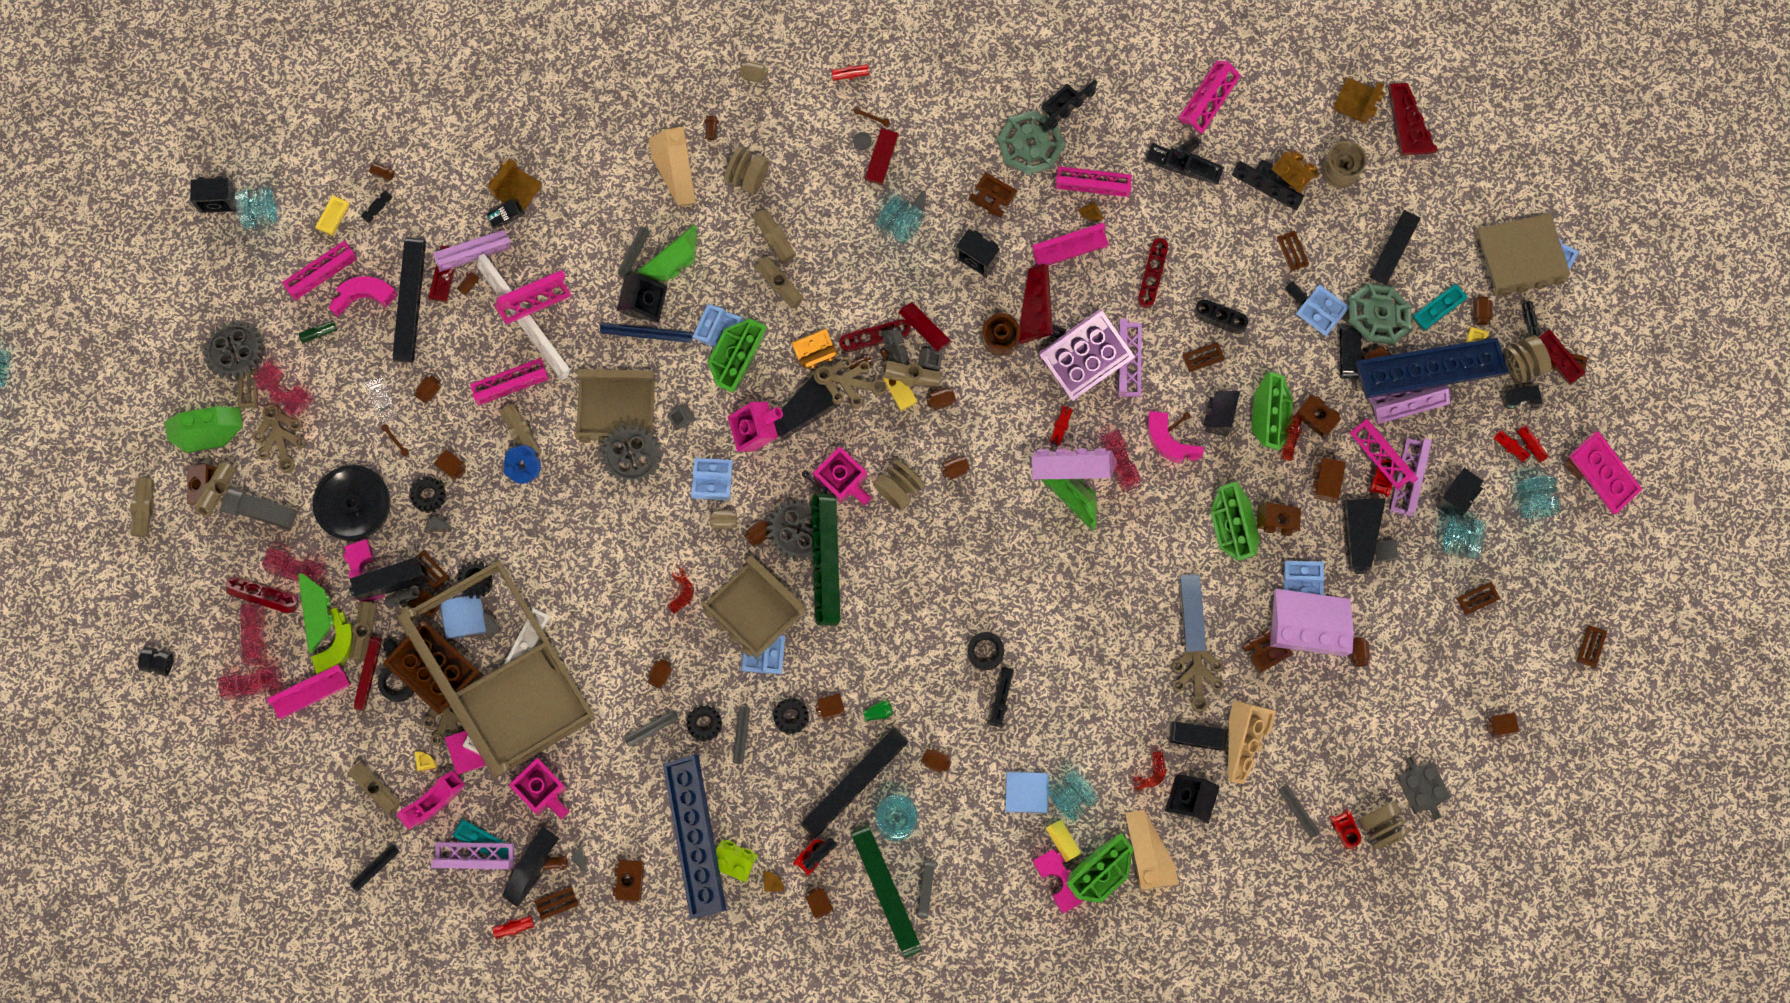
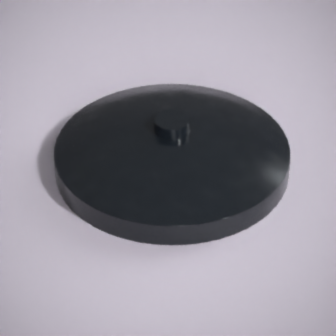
M346 465L332 470L323 477L314 492L312 506L316 521L330 536L343 541H359L370 537L383 526L389 515L391 499L388 487L377 473L364 466Z

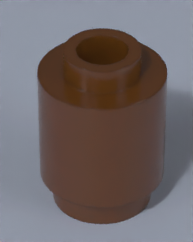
M1477 297V300L1473 301V320H1475L1476 325H1489L1490 320H1492V300H1488V297Z
M432 375L430 378L425 376L416 388L414 396L425 404L428 401L431 402L441 388L439 386L440 381Z
M944 387L930 392L929 397L926 398L929 408H933L934 411L951 406L953 402H956V397L951 387Z
M957 456L943 462V467L940 468L943 477H948L949 480L967 473L966 471L970 470L965 456Z
M760 519L746 530L747 533L744 537L753 547L755 545L759 546L767 539L766 536L770 531L765 530V528L770 526V524L766 520L763 522Z
M1362 637L1353 638V652L1350 654V661L1353 662L1354 667L1369 665V641H1365Z
M660 659V661L655 660L647 677L649 678L647 683L659 689L663 685L665 686L673 670L670 667L671 663Z
M927 748L921 763L925 764V767L943 774L944 771L948 772L952 761L949 760L950 756L935 749L930 750Z

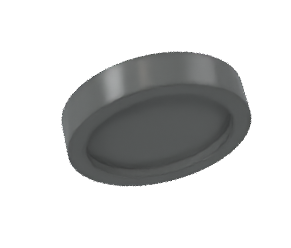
M859 132L854 136L853 144L858 150H866L871 146L872 139L868 133Z

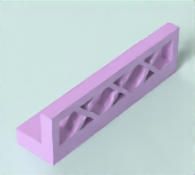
M501 230L434 252L433 256L438 270L441 272L478 260V257L482 254L490 256L511 249V242L505 230Z
M1120 319L1119 335L1128 347L1133 344L1137 348V353L1133 359L1118 369V396L1141 397L1142 323H1127L1128 319ZM1127 328H1137V335L1133 339L1127 335ZM1131 362L1137 367V372L1132 376L1127 372V366ZM1131 380L1137 385V392H1127V384Z
M1448 386L1420 389L1419 391L1421 392L1418 393L1409 391L1368 399L1374 409L1375 421L1377 424L1450 404Z
M1409 438L1406 439L1402 460L1405 463L1412 461L1415 466L1414 474L1418 477V480L1413 484L1409 481L1411 489L1405 493L1401 488L1399 490L1394 489L1390 511L1408 516L1415 514L1432 440L1424 438L1421 442ZM1409 444L1420 446L1417 455L1412 457L1408 451ZM1398 472L1396 483L1403 479V472ZM1403 497L1407 502L1406 510L1396 508V500Z
M436 842L435 859L431 860V868L510 869L514 867V843ZM441 847H448L453 852L449 858H441ZM462 847H467L472 852L468 858H463L458 853ZM482 847H486L492 853L487 859H483L477 853ZM501 848H509V859H502L497 852Z

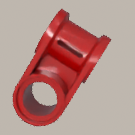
M1383 459L1382 465L1391 467L1392 460ZM1378 466L1376 467L1369 493L1384 494L1388 498L1393 484Z
M1348 809L1336 817H1329L1335 832L1345 848L1354 849L1360 844L1361 834ZM1347 835L1355 836L1356 843H1349L1346 838Z
M816 839L812 841L793 862V865L801 868L807 877L812 874L819 863H816L812 870H808L803 865V861L811 857L810 855L814 852L816 844H825L823 840Z

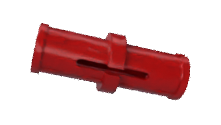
M868 64L853 67L847 65L846 68L831 69L833 81L853 80L855 77L869 76Z
M1062 406L1049 440L1053 444L1057 437L1055 445L1058 446L1061 445L1064 433L1069 428L1068 422L1073 413V409L1069 408L1065 415L1066 406Z
M1527 425L1517 431L1527 445V450L1533 453L1538 463L1549 458V455L1540 444L1541 441L1538 438L1536 439Z
M1502 430L1493 438L1507 449V453H1512L1522 463L1531 455L1517 444L1518 441L1516 439H1511Z
M530 915L518 920H509L508 923L492 927L495 939H499L511 934L517 935L518 932L534 928V922Z

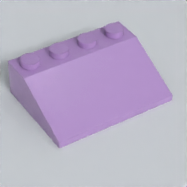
M1101 308L1039 352L1041 358L1072 401L1135 357Z
M1085 448L1076 449L1075 451L1057 449L1056 452L1039 449L1032 455L1033 479L1111 478L1117 465V459L1113 452L1106 451V448H1097L1095 451H1087Z
M1281 589L1274 590L1271 647L1337 656L1352 654L1354 631L1351 599Z

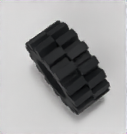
M425 476L422 477V480L417 479V483L413 482V488L409 490L412 504L421 512H436L435 509H440L441 504L445 503L446 491L437 479L432 477L426 478ZM426 488H431L435 492L434 498L428 502L421 499V492Z
M474 561L473 565H471V562H468L467 567L463 565L462 570L459 569L457 583L488 566L484 567L482 562L477 565V561ZM492 575L482 580L480 584L473 585L464 590L463 595L467 596L469 594L471 599H473V595H476V599L480 598V594L482 597L486 596V592L489 593L490 588L493 586Z
M783 699L784 701H780L774 709L775 725L781 732L788 735L800 733L803 728L805 729L809 721L808 710L799 699ZM789 709H794L799 714L798 720L792 724L787 723L783 718L784 713Z
M700 705L698 708H693L692 712H689L686 726L690 735L696 740L703 742L711 741L721 732L722 719L715 708H711L708 705ZM703 716L709 717L712 721L710 729L706 731L699 730L697 727L698 719Z

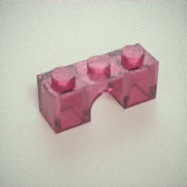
M267 361L254 375L253 379L256 382L254 385L262 392L264 390L271 394L269 398L276 404L281 402L288 414L291 416L295 414L299 417L313 402V398L298 385L290 392L280 391L279 383L285 376L279 369Z
M1119 429L1101 436L1100 444L1102 448H1106V451H1112L1117 459V465L1113 473L1122 493L1140 487L1142 479L1135 464H1132L1128 457L1127 446Z
M268 548L262 562L266 573L299 582L298 574H304L320 587L327 574V570L322 563L309 559L301 562L291 558L286 552L273 548Z
M259 603L240 605L242 663L247 666L266 665L267 650L262 635V629L265 627V608Z
M276 666L258 669L256 673L240 676L234 674L217 678L220 697L226 701L284 689L281 670Z

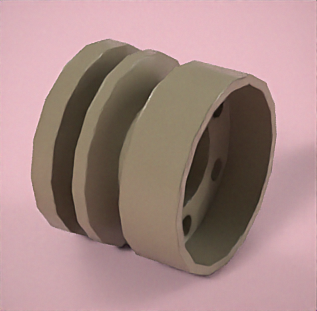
M1353 141L1336 143L1330 149L1321 165V174L1324 180L1335 188L1352 186L1362 174L1367 164V156L1364 149Z
M738 147L728 162L724 181L727 184L733 182L734 187H738L743 181L742 190L755 195L766 177L770 160L759 154H756L751 160L752 151L747 150L745 152V148Z
M1536 335L1523 339L1520 344L1514 343L1512 346H1507L1503 349L1502 353L1510 376L1517 384L1531 380L1533 374L1541 376L1551 370V360L1548 351L1541 339Z
M894 460L892 462L893 468H887V472L891 477L889 478L881 474L875 480L873 486L890 504L903 511L911 502L907 493L917 496V490L921 491L924 488V484L910 467L899 460Z
M1396 801L1359 819L1364 831L1372 829L1375 831L1368 838L1369 841L1377 837L1380 840L1372 845L1374 850L1388 847L1402 840L1412 831L1410 826L1403 830L1400 829L1399 826L1407 821L1406 819L1396 821L1395 817L1401 814Z

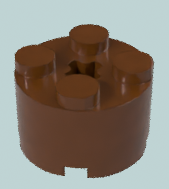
M997 313L993 315L983 325L982 342L985 349L997 356L1013 353L1019 344L1020 326L1009 314Z

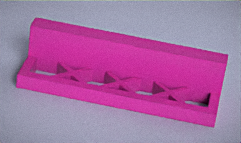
M1229 61L1215 62L1178 118L1183 124H1191L1200 134H1203L1241 76ZM1230 71L1233 77L1230 82H1227V74ZM1219 86H1222V94L1220 97H1217V89ZM1209 101H1212V109L1208 111L1207 104ZM1200 115H1203V123L1199 126L1196 121Z
M1058 166L1055 189L1129 197L1132 175ZM1061 172H1068L1072 177L1061 176ZM1082 174L1088 175L1090 179H1082L1078 177H1080ZM1102 176L1106 177L1110 182L1099 181L1097 179ZM1118 179H1128L1127 184L1117 183L1116 181Z
M1104 223L1032 245V255L1036 266L1044 263L1049 266L1108 247L1109 243L1105 235L1106 227Z
M344 240L282 283L296 301L356 261L357 257ZM345 247L346 251L337 256V252ZM325 259L331 260L321 267L322 261ZM316 270L307 277H305L307 271ZM294 280H298V281H299L298 283H296V284L293 285L292 287H289V285H288L289 283H291V282L294 281Z
M560 270L497 297L494 307L507 325L571 296V293L563 283L566 275ZM560 287L564 294L556 295L552 293V290ZM543 295L547 296L548 299L546 302H540L536 300V297ZM527 302L531 303L532 306L530 309H524L520 307V303ZM511 309L515 310L516 313L508 318L504 310Z
M539 358L472 383L470 386L474 400L479 406L549 380L542 359ZM540 365L541 369L529 373L532 366ZM516 372H521L524 374L523 376L511 380L513 374ZM497 379L506 380L504 383L493 386ZM481 385L489 387L480 392L476 391V387Z
M1368 418L1350 432L1351 436L1397 490L1408 481H1411L1413 484L1418 480L1414 472ZM1364 428L1369 432L1368 440L1357 437V434ZM1371 443L1380 445V453L1370 452ZM1382 457L1391 458L1392 466L1383 467ZM1394 471H1401L1406 477L1396 483L1393 479Z
M338 664L267 698V701L273 706L278 719H282L351 684L344 669Z

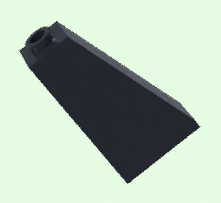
M814 374L781 409L783 417L774 421L777 435L781 441L840 406L833 403L832 395L827 387L815 381Z
M1385 498L1346 500L1344 503L1350 572L1355 571V574H1365L1372 567Z
M415 557L350 578L351 585H349V591L358 600H363L400 589L430 583L425 564Z

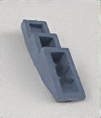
M1180 575L1186 652L1206 651L1200 575Z

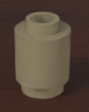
M749 61L742 63L740 77H743L744 80L762 83L763 80L767 79L768 69H765V65Z
M714 510V514H710V525H713L714 529L737 528V512H732V510Z

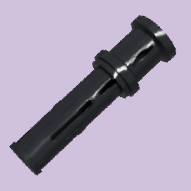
M1002 668L995 702L990 707L992 708L990 720H987V724L990 726L1004 727L1003 719L1005 712L1008 710L1006 702L1014 672L1011 668Z

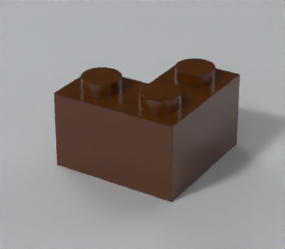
M1324 457L1320 463L1317 462L1312 478L1315 479L1311 492H1314L1313 499L1337 503L1340 497L1346 462Z

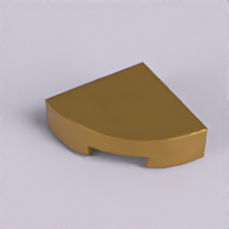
M1096 202L1078 209L1080 215L1089 221L1103 220Z
M764 871V891H784V885L780 878L774 873Z

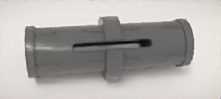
M415 586L405 590L400 589L395 594L386 596L384 604L387 608L404 605L409 600L418 598L419 590Z

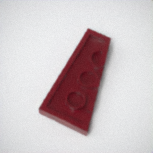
M1408 83L1390 84L1388 91L1400 155L1437 153V146L1431 140L1432 135L1426 129L1423 115L1417 109V102Z
M1045 263L1028 269L1020 320V344L1053 334L1049 266Z

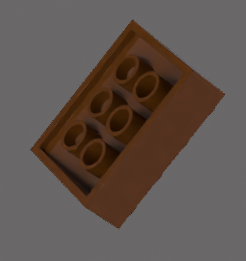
M424 620L416 627L455 693L483 676L476 667ZM407 637L383 664L440 715L450 705L411 640Z

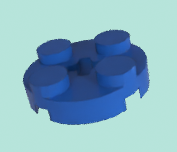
M520 445L509 449L504 459V474L519 484H525L536 479L541 471L540 459H537L535 450L527 445ZM522 460H523V464L525 465L524 468H521V466H520V462H521Z

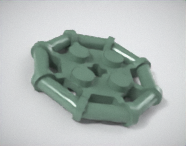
M1035 109L1013 117L1009 116L1000 135L996 137V142L999 144L1004 159L1003 163L1025 173L1026 176L1046 169H1053L1062 150L1066 148V143L1063 141L1058 125L1052 130L1056 142H1050L1048 133L1051 129L1044 133L1042 131L1043 128L1035 124V119L1042 123L1048 119V117L1036 112ZM1031 119V124H1024L1021 127L1017 124ZM1014 127L1016 130L1014 136L1006 138L1011 128ZM1033 139L1036 145L1029 147L1026 141ZM1006 144H1012L1014 149L1012 155L1009 154ZM1049 148H1055L1051 157L1047 158L1046 154ZM1018 157L1026 161L1027 166L1014 159ZM1042 159L1044 163L1031 166V162H1034V160Z
M1368 282L1354 295L1349 296L1350 319L1348 322L1361 333L1366 342H1377L1394 346L1407 333L1412 332V305L1408 304L1395 290V287L1373 285ZM1366 294H1369L1370 298L1366 301L1361 299ZM1393 299H1394L1398 304L1394 305V303L1392 302ZM1357 305L1362 307V315L1357 316ZM1381 310L1385 316L1382 317L1377 312ZM1400 312H1403V320L1400 319ZM1360 321H1364V325L1367 328L1371 329L1370 332L1361 324ZM1395 326L1400 327L1401 329L1394 334L1392 329ZM1375 331L1385 332L1387 336L1374 335Z

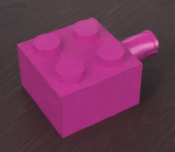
M750 402L729 415L728 421L737 452H754L778 438L774 421L783 417L782 410L779 407H774L770 410L768 402Z
M840 446L813 472L814 479L822 487H826L828 493L834 494L840 504L851 495L860 501L863 506L867 505L872 499L860 487L868 478L867 471Z
M538 758L509 784L513 791L538 816L546 808H550L560 820L570 812L558 800L559 796L567 788Z

